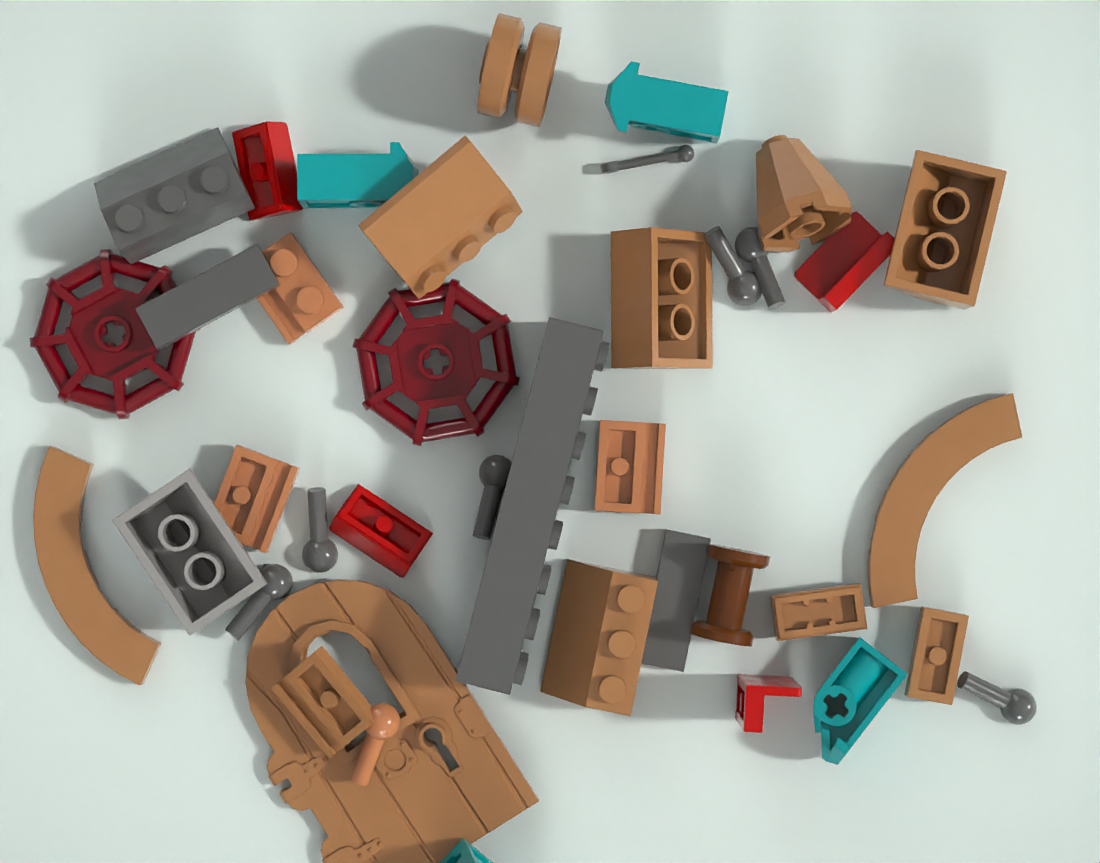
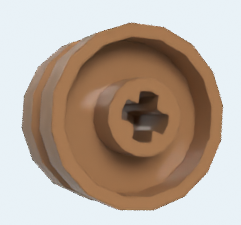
M499 13L493 27L490 42H487L479 77L480 90L477 113L501 118L508 109L512 92H516L517 98L514 113L517 122L540 127L555 70L562 27L539 22L532 30L527 49H522L525 30L522 18Z

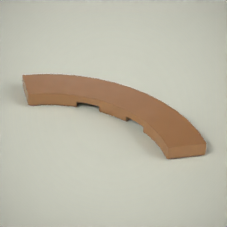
M1013 393L988 399L956 414V416L928 434L910 452L896 471L877 510L870 549L868 551V589L872 608L918 599L915 582L917 545L922 526L936 497L947 482L975 457L1005 442L1023 438Z
M49 446L40 470L33 514L34 540L45 586L64 622L82 645L113 671L141 686L144 684L162 643L136 628L116 608L114 609L98 587L99 584L91 569L86 549L84 550L81 521L86 487L94 464L55 446Z

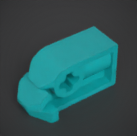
M632 61L608 84L605 105L618 132L627 133L629 124L631 127L711 143L718 142L729 91L639 75L640 63Z
M390 142V154H297V200L303 208H379L419 174V170L399 142Z
M860 637L818 690L813 701L815 733L821 732L822 759L836 765L840 763L908 675ZM842 693L848 698L844 705L849 712L846 716L838 713L832 718L826 713L829 705L824 700L828 695L835 698Z

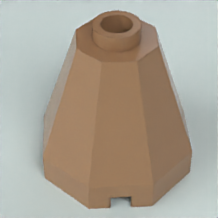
M778 135L769 138L762 144V149L756 153L758 236L764 251L792 252L801 249L798 240L809 237L813 245L825 241L851 223L850 213H852V206L846 191L800 139Z

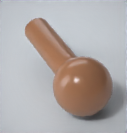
M377 703L371 707V716L374 723L366 729L367 736L351 776V780L358 785L365 786L368 784L384 740L394 736L399 729V713L393 706L387 703Z

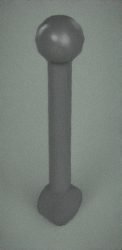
M682 145L677 151L624 161L607 162L601 164L602 174L678 159L682 162H690L694 158L695 152L691 146Z

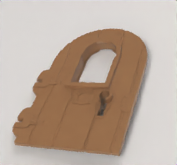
M337 579L315 583L288 596L269 613L256 632L247 656L245 684L250 709L262 734L274 751L268 759V777L274 786L288 778L292 786L283 788L279 793L285 804L287 803L293 809L300 811L311 809L328 835L322 842L321 847L323 863H440L462 838L472 844L539 802V798L466 684L455 681L457 670L427 623L409 603L392 591L366 581ZM330 630L351 634L365 647L371 660L404 710L399 714L400 726L398 731L391 738L384 740L370 780L365 786L354 783L351 780V776L367 735L353 744L348 743L329 759L271 689L306 659L309 645L314 639L329 634ZM435 728L441 732L442 744L447 746L459 766L452 770L437 749L438 745L436 742L430 741L427 738V729Z

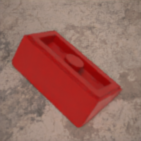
M266 121L232 132L239 172L255 206V209L248 211L249 221L303 210V207L297 200V171L287 124L285 122Z
M357 484L329 526V530L401 578L405 577L433 535L431 531L360 484Z

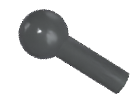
M720 226L712 228L704 234V237L729 278L727 284L729 298L740 306L753 305L762 295L755 273L743 268Z
M758 227L745 228L736 237V253L742 260L751 263L768 309L778 308L786 302L767 257L770 251L763 250L758 236Z
M502 455L487 457L479 468V478L484 485L472 536L483 540H490L501 492L505 489L511 467V461Z
M314 487L307 490L310 540L303 548L302 559L308 569L313 572L323 573L335 566L338 559V550L336 545L328 539L326 489Z
M270 564L260 571L268 584L250 597L225 628L227 633L239 641L271 600H279L288 595L293 585V579L286 567L279 564Z
M964 671L959 676L957 681L958 688L999 707L1002 716L1008 722L1021 725L1028 723L1035 716L1037 709L1036 701L1028 691L1019 688L1006 691L967 671Z

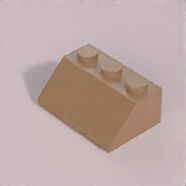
M465 135L358 226L389 266L415 296L421 299L426 293L439 288L445 281V278L458 266L472 260L479 253L481 247L497 233L504 232L510 228L516 217L523 211L508 187Z
M916 150L883 286L921 300L963 310L974 307L1007 171Z
M654 227L611 231V368H713L712 249L704 237V232Z
M567 559L540 692L584 707L631 716L658 585L657 578Z

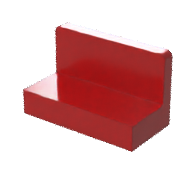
M853 212L850 215L851 223L827 238L794 272V278L830 313L836 311L891 255L894 237L888 231L881 235L858 212Z
M738 674L735 719L744 732L763 733L765 695L802 697V687L792 677Z

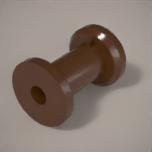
M708 543L706 553L709 558L718 560L706 621L696 620L693 622L690 634L718 642L751 647L754 636L749 630L743 629L742 625L754 568L764 569L769 566L771 556Z

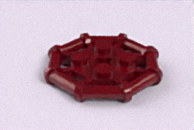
M105 249L100 251L99 256L56 279L52 277L46 283L48 291L34 337L29 339L30 347L36 349L59 391L57 397L64 403L71 401L117 415L120 420L129 419L130 413L174 389L179 391L184 385L182 377L196 331L174 342L167 368L165 369L155 361L159 350L155 347L135 309L148 302L157 291L162 295L177 287L171 277V269L166 265L157 267L140 261L130 264L125 257L113 254L111 249ZM117 273L148 283L137 294L115 287L114 275ZM102 276L103 287L79 299L71 292L94 278ZM65 301L72 307L70 325L66 327L65 334L54 335L61 308ZM110 322H113L117 327L124 326L126 333L123 334V342L119 346L114 342L105 343L103 336L108 333L106 325ZM66 344L79 368L72 377L57 352L56 345ZM149 369L159 377L127 394L125 381L142 371ZM89 374L113 381L114 395L84 387L82 383Z
M451 278L450 282L443 283L436 290L426 293L421 299H418L410 289L397 291L394 288L388 292V299L359 339L354 338L352 346L357 350L365 399L362 402L363 407L366 411L372 410L411 438L413 445L422 446L423 442L476 434L479 437L485 433L484 427L514 385L519 386L520 377L516 376L508 324L511 322L507 314L502 315L461 286L460 280ZM445 301L442 315L415 319L408 308ZM455 304L486 326L473 333L452 318ZM400 313L407 323L402 333L393 342L391 347L378 344ZM489 335H492L497 371L483 368L479 341ZM433 349H439L441 356L449 357V365L443 366V374L434 375L431 368H424L423 360L430 358V351ZM375 353L389 356L393 383L382 390ZM481 378L494 380V384L472 412L466 402L468 395ZM398 391L420 406L418 419L412 418L387 400V398ZM457 405L464 415L463 418L427 423L430 409Z

